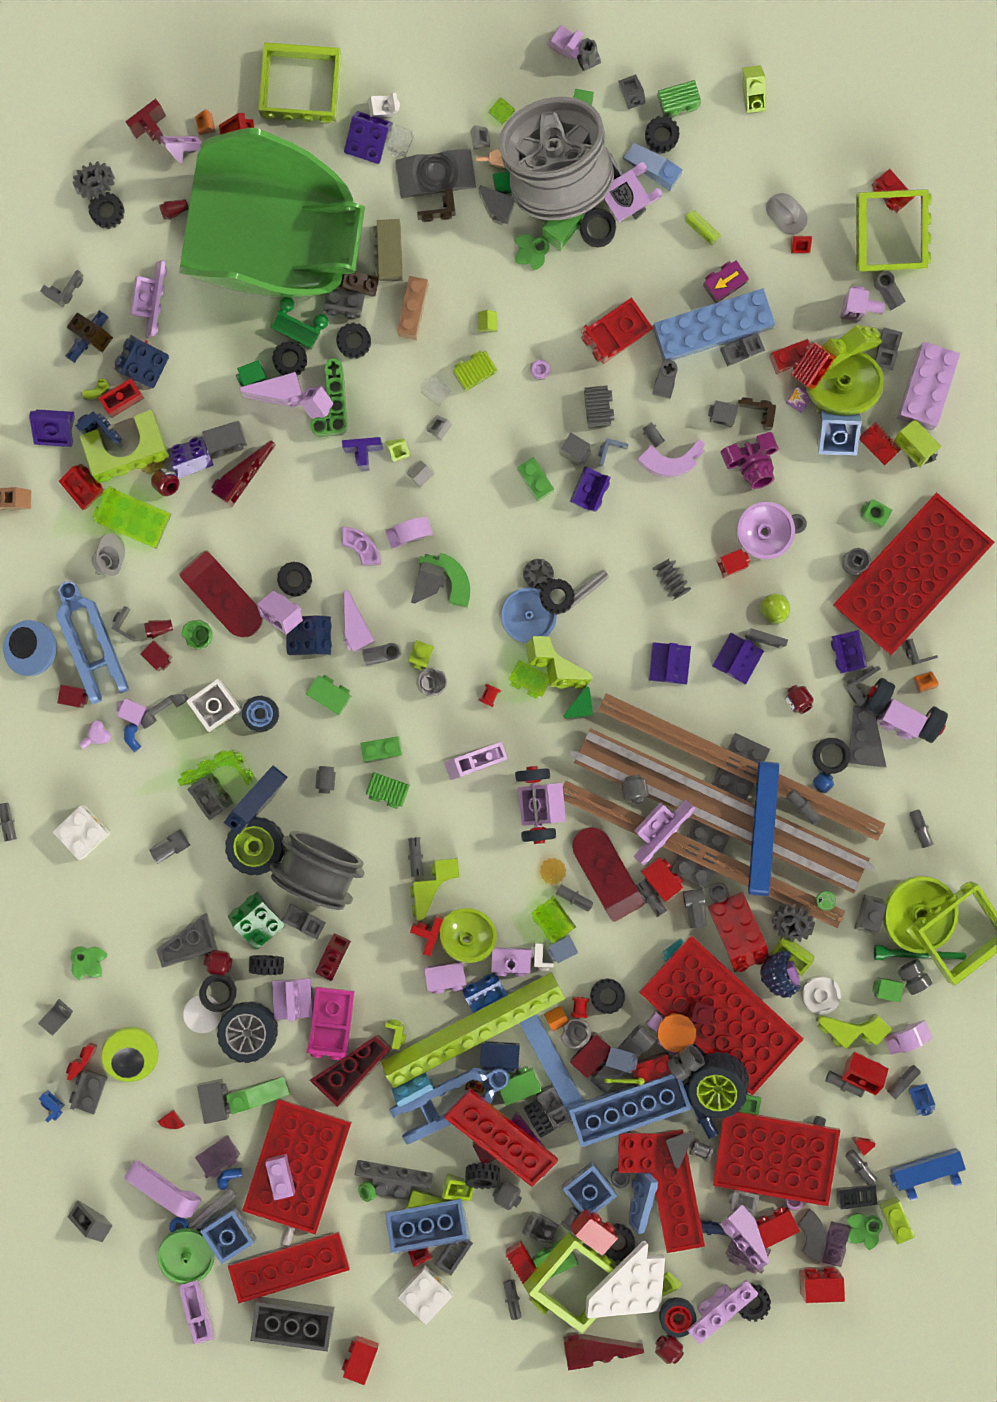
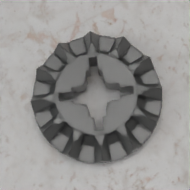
M534 559L525 566L523 577L531 588L542 589L547 581L553 579L554 570L546 560ZM542 566V573L547 577L540 576L536 582V575L530 571H537Z

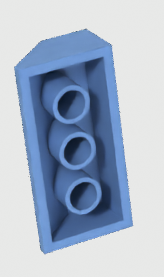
M461 1199L385 1213L391 1253L394 1254L470 1240L467 1217Z

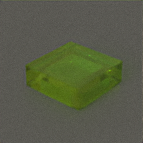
M502 97L489 110V114L502 125L515 112V108Z

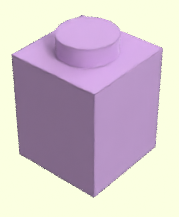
M322 386L308 388L299 400L311 419L325 417L334 404Z
M125 698L124 701H120L117 707V716L141 726V721L149 708Z

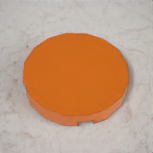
M672 1013L665 1016L659 1023L657 1037L660 1044L666 1050L676 1053L689 1044L693 1045L696 1038V1028L687 1016Z

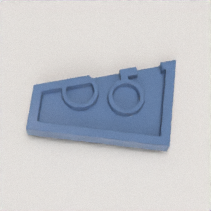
M636 1173V1180H632V1188H634L635 1194L634 1199H631L629 1224L637 1234H644L650 1210L653 1206L655 1192L658 1188V1182L650 1173Z

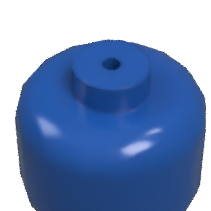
M821 772L813 780L815 788L821 793H827L834 786L833 777L828 773Z

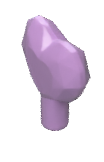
M94 721L88 728V737L82 740L79 745L85 749L91 743H107L111 739V734L104 729L101 721Z

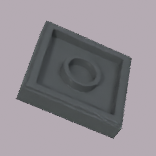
M752 628L747 630L745 634L747 639L780 649L785 647L788 639Z

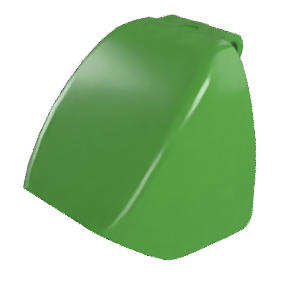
M244 128L212 137L200 144L197 154L179 273L215 286L258 295L298 298L331 292L340 285L343 274L355 273L365 207L361 204L353 203V197L348 186L333 170L313 154L292 142L256 128Z

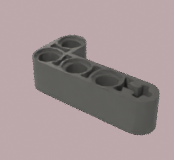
M639 1024L617 1049L636 1054L637 1059L642 1052L645 1053L654 1044L656 1039ZM604 1063L590 1081L606 1093L615 1083H604V1079H619L625 1072L608 1067Z

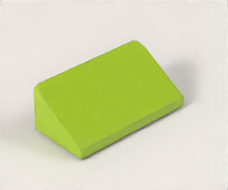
M695 210L687 213L685 222L710 245H713L721 237V234Z
M784 935L771 951V954L790 951L791 958L788 962L794 961L798 974L801 976L813 964L815 958L814 955L799 944L791 942L790 938L785 940Z

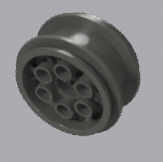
M291 831L289 836L282 838L281 842L287 848L281 863H272L270 865L271 879L278 886L301 899L329 909L343 910L345 905L352 903L353 897L347 892L353 878H362L365 875L362 869L364 863L359 857L328 840L305 832Z

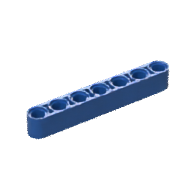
M759 761L748 883L749 895L769 896L779 779L778 762Z

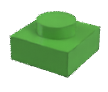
M747 1094L745 1104L739 1112L759 1115L761 1097Z

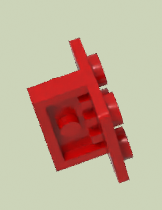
M635 1130L619 1134L617 1171L620 1173H654L656 1167L657 1135L655 1133H640Z

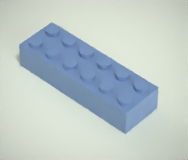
M764 288L655 322L653 324V331L664 362L666 360L674 361L756 333L771 330L775 326V322Z
M669 1074L646 1082L643 1085H636L634 1083L568 1106L567 1108L580 1146L584 1147L690 1110L691 1106L683 1082L673 1074Z

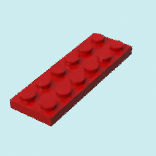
M471 1088L444 1114V1118L531 1187L558 1162V1158Z
M683 1129L656 1134V1167L652 1176L658 1182L655 1194L666 1253L705 1247L688 1153L686 1152L679 1169L676 1168L665 1139L684 1133Z
M338 1231L229 1264L228 1270L239 1304L349 1271L350 1265L340 1232Z

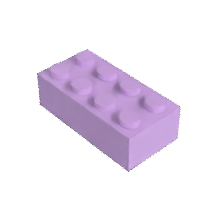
M926 342L919 346L897 419L910 423L917 420L922 427L932 430L938 426L960 353Z

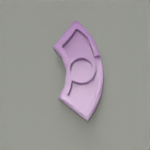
M342 527V546L356 551L360 556L362 565H381L378 549L366 534L354 528Z

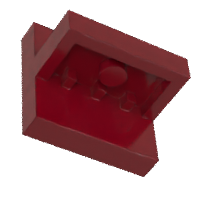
M155 98L125 122L136 139L146 132L152 141L157 140L159 144L162 143L160 136H163L156 123L166 117V114L161 104Z

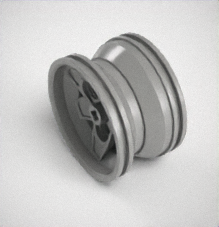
M572 97L545 98L523 107L504 125L499 137V150L503 163L510 172V187L513 198L518 207L528 215L543 220L573 218L594 208L608 194L614 180V169L609 152L604 146L605 131L602 119L597 110L589 103Z

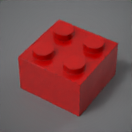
M833 1266L824 1267L823 1270H816L815 1267H806L805 1270H800V1294L806 1303L845 1302L844 1277Z

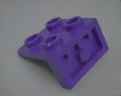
M357 111L351 119L344 153L379 164L387 135L392 130L393 122L378 117H371L369 114Z

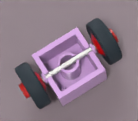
M538 766L526 767L524 771L515 772L516 782L525 781L526 783H532L530 786L518 787L522 826L534 825V828L521 832L522 841H534V844L545 843V840L555 839V828L540 826L542 824L566 821L562 783L538 785L536 783L542 779L550 778V770L548 768L538 769Z

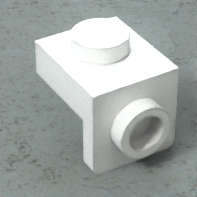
M391 93L389 96H370L368 98L371 117H392L399 111L400 103L396 93Z
M535 942V947L531 946V958H534V967H538V970L549 971V967L553 968L554 963L542 961L543 942Z

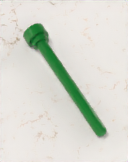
M884 945L874 946V960L887 959V957L931 959L928 953L888 949ZM936 951L941 959L965 960L967 957L963 952Z

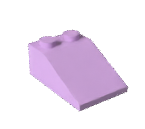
M295 372L240 387V392L245 398L284 406L290 405V407L301 405L299 400L303 396L300 381Z

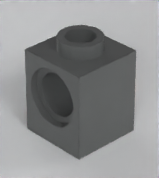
M716 400L714 405H710L708 416L711 417L710 422L733 427L738 405Z

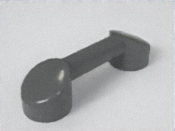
M186 694L170 695L146 712L141 725L144 729L148 728L157 721L154 715L172 703L179 707L189 698Z

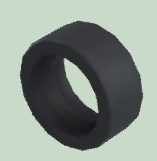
M598 208L592 209L584 215V218L581 220L580 234L585 243L598 248L606 246L613 240L616 232V221L611 213ZM595 217H601L609 224V233L602 239L592 238L587 232L588 222Z
M826 738L816 744L812 759L820 771L836 774L842 772L848 766L851 753L844 741L838 738ZM830 744L838 746L843 754L841 763L835 767L824 765L820 758L822 749Z
M217 974L211 975L203 981L199 989L201 1004L212 1012L227 1010L236 998L237 988L230 977ZM222 982L228 987L229 997L224 1003L214 1004L207 998V988L211 983Z

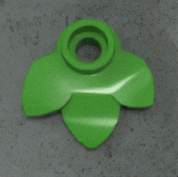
M530 234L520 235L515 238V243L521 248L516 254L515 262L522 265L530 263L533 270L542 267L545 262V255L549 251V242L543 237L534 238ZM538 244H541L544 248L542 250H538L536 246Z
M82 946L74 948L71 952L73 975L78 980L83 979L85 975L101 977L102 968L99 962L107 957V953L95 946L88 949ZM83 954L84 958L78 959L77 955Z
M858 1213L851 1215L847 1219L848 1224L852 1226L848 1235L849 1243L858 1244L864 1242L868 1250L873 1249L878 1244V1234L883 1228L880 1218L874 1215L866 1217ZM871 1222L876 1223V1226L874 1228L869 1227V1224Z

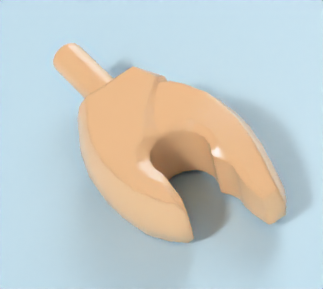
M499 149L489 152V156L476 157V161H489L491 166L507 169Z

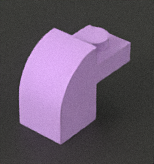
M560 25L547 45L567 58L576 59L580 53L579 47L582 44L581 37L583 33L577 29L573 34L567 28Z
M427 516L394 525L395 527L386 530L391 549L433 535Z
M923 1020L909 1024L903 1030L887 1034L884 1040L892 1055L914 1050L927 1043L933 1037L926 1021Z

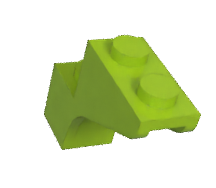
M855 325L840 339L830 338L822 345L836 356L829 369H833L837 364L852 355L879 346L882 340L880 339L879 331L875 327Z
M532 636L526 643L529 665H536L537 667L547 666L550 687H557L559 689L575 687V689H583L591 682L592 675L590 672L556 653L550 637Z
M458 858L435 860V864H431L432 876H436V879L414 881V886H410L411 897H415L412 913L413 917L417 916V921L423 920L426 917L438 887L449 879L460 877Z
M876 1014L860 1024H853L820 1015L816 1019L819 1022L817 1027L824 1034L829 1032L833 1036L831 1041L839 1048L843 1046L845 1049L861 1033H863L861 1038L867 1044L873 1043L877 1046L892 1030Z

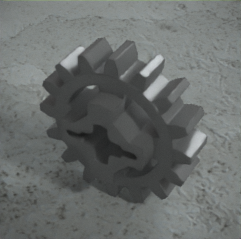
M99 161L95 165L89 162L88 167L83 165V170H77L78 175L73 176L74 181L72 183L77 194H81L82 198L87 196L89 200L93 196L98 199L100 194L105 196V191H111L110 186L115 184L113 181L115 177L110 166L107 167L106 163L100 165Z
M786 904L785 908L780 906L778 911H775L772 924H775L773 929L779 930L777 935L783 934L785 940L791 938V942H794L795 939L801 942L802 938L807 940L809 935H812L815 922H813L814 916H808L810 911H803V906L796 908V904H793L792 907Z

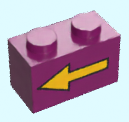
M737 260L732 263L730 261L726 262L720 267L721 271L718 273L712 272L705 277L706 281L703 286L715 303L720 302L748 282L749 278Z

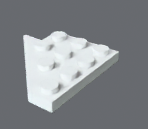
M642 1241L586 1297L585 1315L587 1318L659 1312L661 1310L665 1257L663 1255L647 1256L648 1243Z

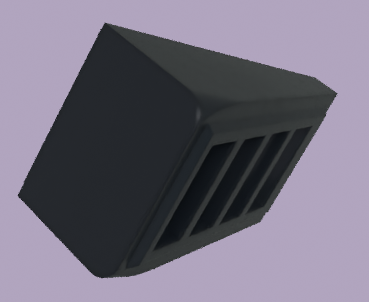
M876 1185L837 1188L838 1207L840 1210L877 1205ZM871 1190V1200L868 1201L867 1191ZM862 1191L864 1201H860V1192ZM856 1192V1202H853L852 1193ZM845 1194H848L849 1202L845 1201Z

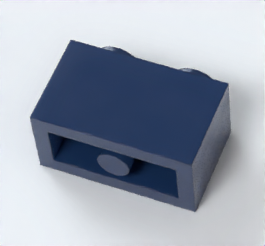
M482 1042L480 1067L490 1071L496 1067L513 1072L514 1069L519 1068L520 1043Z

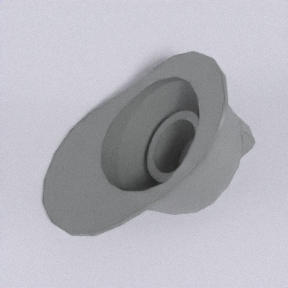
M779 193L772 196L767 202L766 211L768 216L782 231L788 234H798L803 231L807 225V214L793 197L788 194Z
M113 533L105 534L99 541L98 548L92 556V565L97 575L115 576L120 572L125 555V547L123 541Z

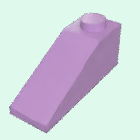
M344 591L345 636L347 638L344 642L349 650L353 649L354 652H357L374 643L375 640L349 591Z
M501 741L446 761L444 764L450 780L508 760Z

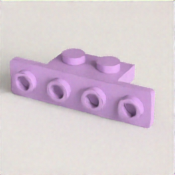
M164 260L156 263L154 280L140 276L135 277L130 315L148 319L145 335L147 338L155 336L159 328L157 317L161 312L160 296L162 297L164 293V285L162 283L167 273L166 261Z
M685 800L674 813H671L660 802L634 830L646 841L634 855V858L642 865L648 862L653 854L666 843V840L679 829V826L692 815L695 807Z
M747 1280L733 1291L727 1284L719 1287L710 1298L704 1300L697 1308L701 1318L688 1328V1332L701 1344L758 1295V1292Z

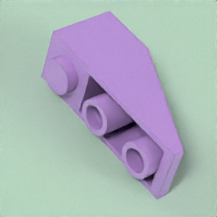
M741 1205L728 1215L720 1225L724 1232L736 1243L738 1249L743 1251L748 1257L750 1263L759 1270L769 1263V1259L756 1220Z

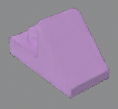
M160 136L162 144L181 165L183 162V151L194 153L199 150L202 143L197 136Z

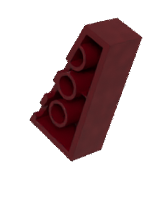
M380 1035L374 1036L309 1081L335 1106L339 1107L392 1050V1047Z

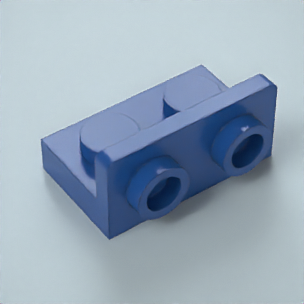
M495 972L462 989L464 997L473 1013L508 995Z

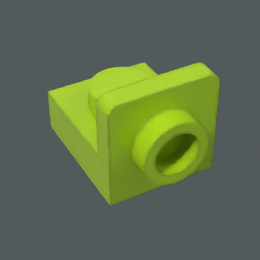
M416 640L411 655L408 658V662H411L410 666L419 670L422 667L426 668L434 646Z

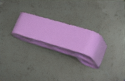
M137 1160L133 1161L124 1176V1179L181 1218L192 1217L202 1200L191 1191H182L147 1165Z

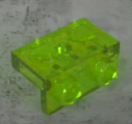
M518 660L508 678L511 682L510 686L518 690L521 687L528 690L527 695L535 699L538 696L542 698L549 685L547 674L521 660Z
M554 896L531 912L534 922L541 927L545 937L552 944L576 928V925Z

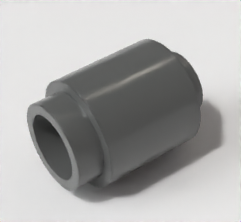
M319 766V771L317 770L315 784V789H319V793L330 794V790H334L336 776L334 767Z

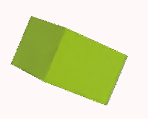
M447 1174L441 1198L471 1201L474 1187L467 1186L464 1178Z

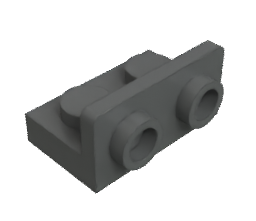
M334 289L326 293L322 306L323 311L332 316L344 314L349 319L361 318L365 294Z
M213 773L202 777L187 789L208 820L213 819L233 804L230 795L225 792L218 778Z
M87 1069L82 1074L79 1073L75 1082L78 1085L76 1092L73 1091L69 1099V1103H72L70 1109L74 1110L76 1108L95 1114L108 1077Z

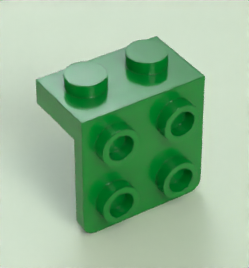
M258 892L249 896L242 905L233 909L228 916L233 928L255 949H259L284 927L282 920L266 905Z

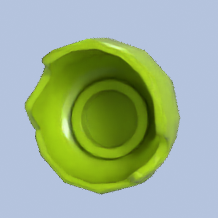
M773 593L766 596L762 601L761 613L767 622L780 624L789 617L790 604L783 595Z

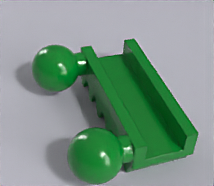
M283 297L280 300L281 309L278 311V315L270 328L312 350L321 329H325L329 324L327 316L324 314L316 315L313 321V328L287 315V312L294 309L295 302L291 297Z

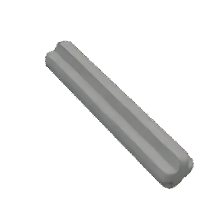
M601 570L574 592L575 599L571 608L609 578L605 570Z
M228 1189L189 1223V1229L199 1230L236 1198L237 1195L234 1190Z

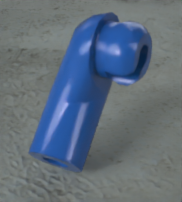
M130 723L124 728V741L135 753L142 746L135 739V733L138 730L137 725Z
M242 1169L224 1170L216 1180L218 1189L225 1190L230 1179L241 1178Z

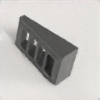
M470 1240L461 1241L466 1245L465 1248H462L457 1243L448 1244L434 1265L451 1276L473 1244ZM452 1246L461 1251V1254L458 1255L451 1250ZM448 1253H450L452 1256H454V1257L457 1258V1259H456V1261L454 1262L452 1259H450V1258L447 1257L446 1255H447ZM446 1260L452 1265L451 1268L443 1264L442 1261Z

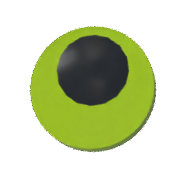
M120 1028L108 1036L102 1047L103 1066L110 1076L119 1081L135 1082L147 1077L154 1070L158 1061L157 1043L153 1036L142 1028Z

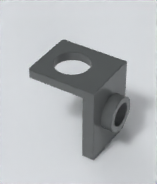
M124 606L121 612L118 611L113 619L115 623L111 629L134 641L136 638L120 630L121 625L131 610Z
M913 638L905 640L907 648H905L908 659H911L912 665L938 658V655L919 660Z
M58 999L54 1007L38 1024L53 1036L70 1018L73 1010Z

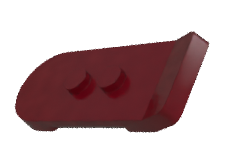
M205 550L180 571V578L230 633L237 637L245 638L258 632L263 618L260 616L256 603L209 551Z
M588 827L579 831L573 840V853L611 921L616 922L643 907L645 904L644 899L608 835L595 827Z

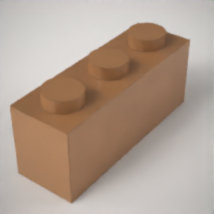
M409 276L397 330L399 337L417 340L429 286L427 279Z

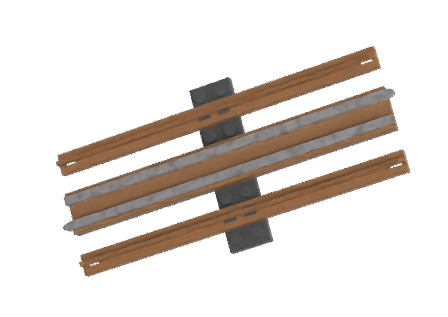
M606 693L598 709L599 712L719 767L712 783L709 784L591 728L579 752H570V755L575 759L574 763L620 785L625 781L626 777L640 775L647 782L649 792L647 797L658 803L661 802L673 810H676L687 800L695 807L690 816L695 820L687 837L675 832L662 846L678 854L671 872L677 873L679 876L704 888L707 887L714 871L748 887L750 866L722 853L730 836L748 845H752L755 805L748 802L747 799L754 784L757 782L759 761L766 760L770 749L737 733L734 734L728 749H725ZM779 774L777 795L786 798L795 789L805 801L808 800L811 803L810 806L818 814L878 841L883 833L886 823ZM566 780L564 782L563 796L565 802L638 835L634 830L645 820V817ZM778 815L775 816L772 856L851 893H855L860 884L858 882L864 869H875L869 863L870 858ZM771 876L769 897L788 904L790 907L793 904H796V908L803 906V911L809 910L810 916H814V918L838 928L843 920L842 917L845 910L836 906L829 910L831 912L822 910L817 906L815 896Z

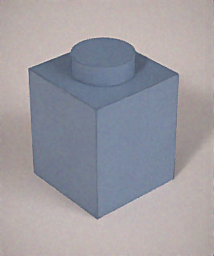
M569 934L549 944L550 949L547 951L551 960L556 959L557 963L578 954Z
M611 1047L606 1066L631 1074L632 1070L636 1069L638 1059H636V1054Z

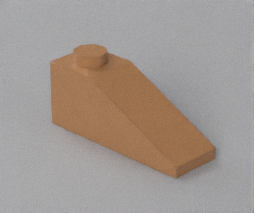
M18 487L0 488V510L31 509V490Z

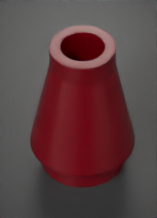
M186 199L163 201V204L159 205L164 220H171L184 211L189 210Z
M171 619L148 620L147 623H144L147 638L152 637L154 639L169 631H173Z

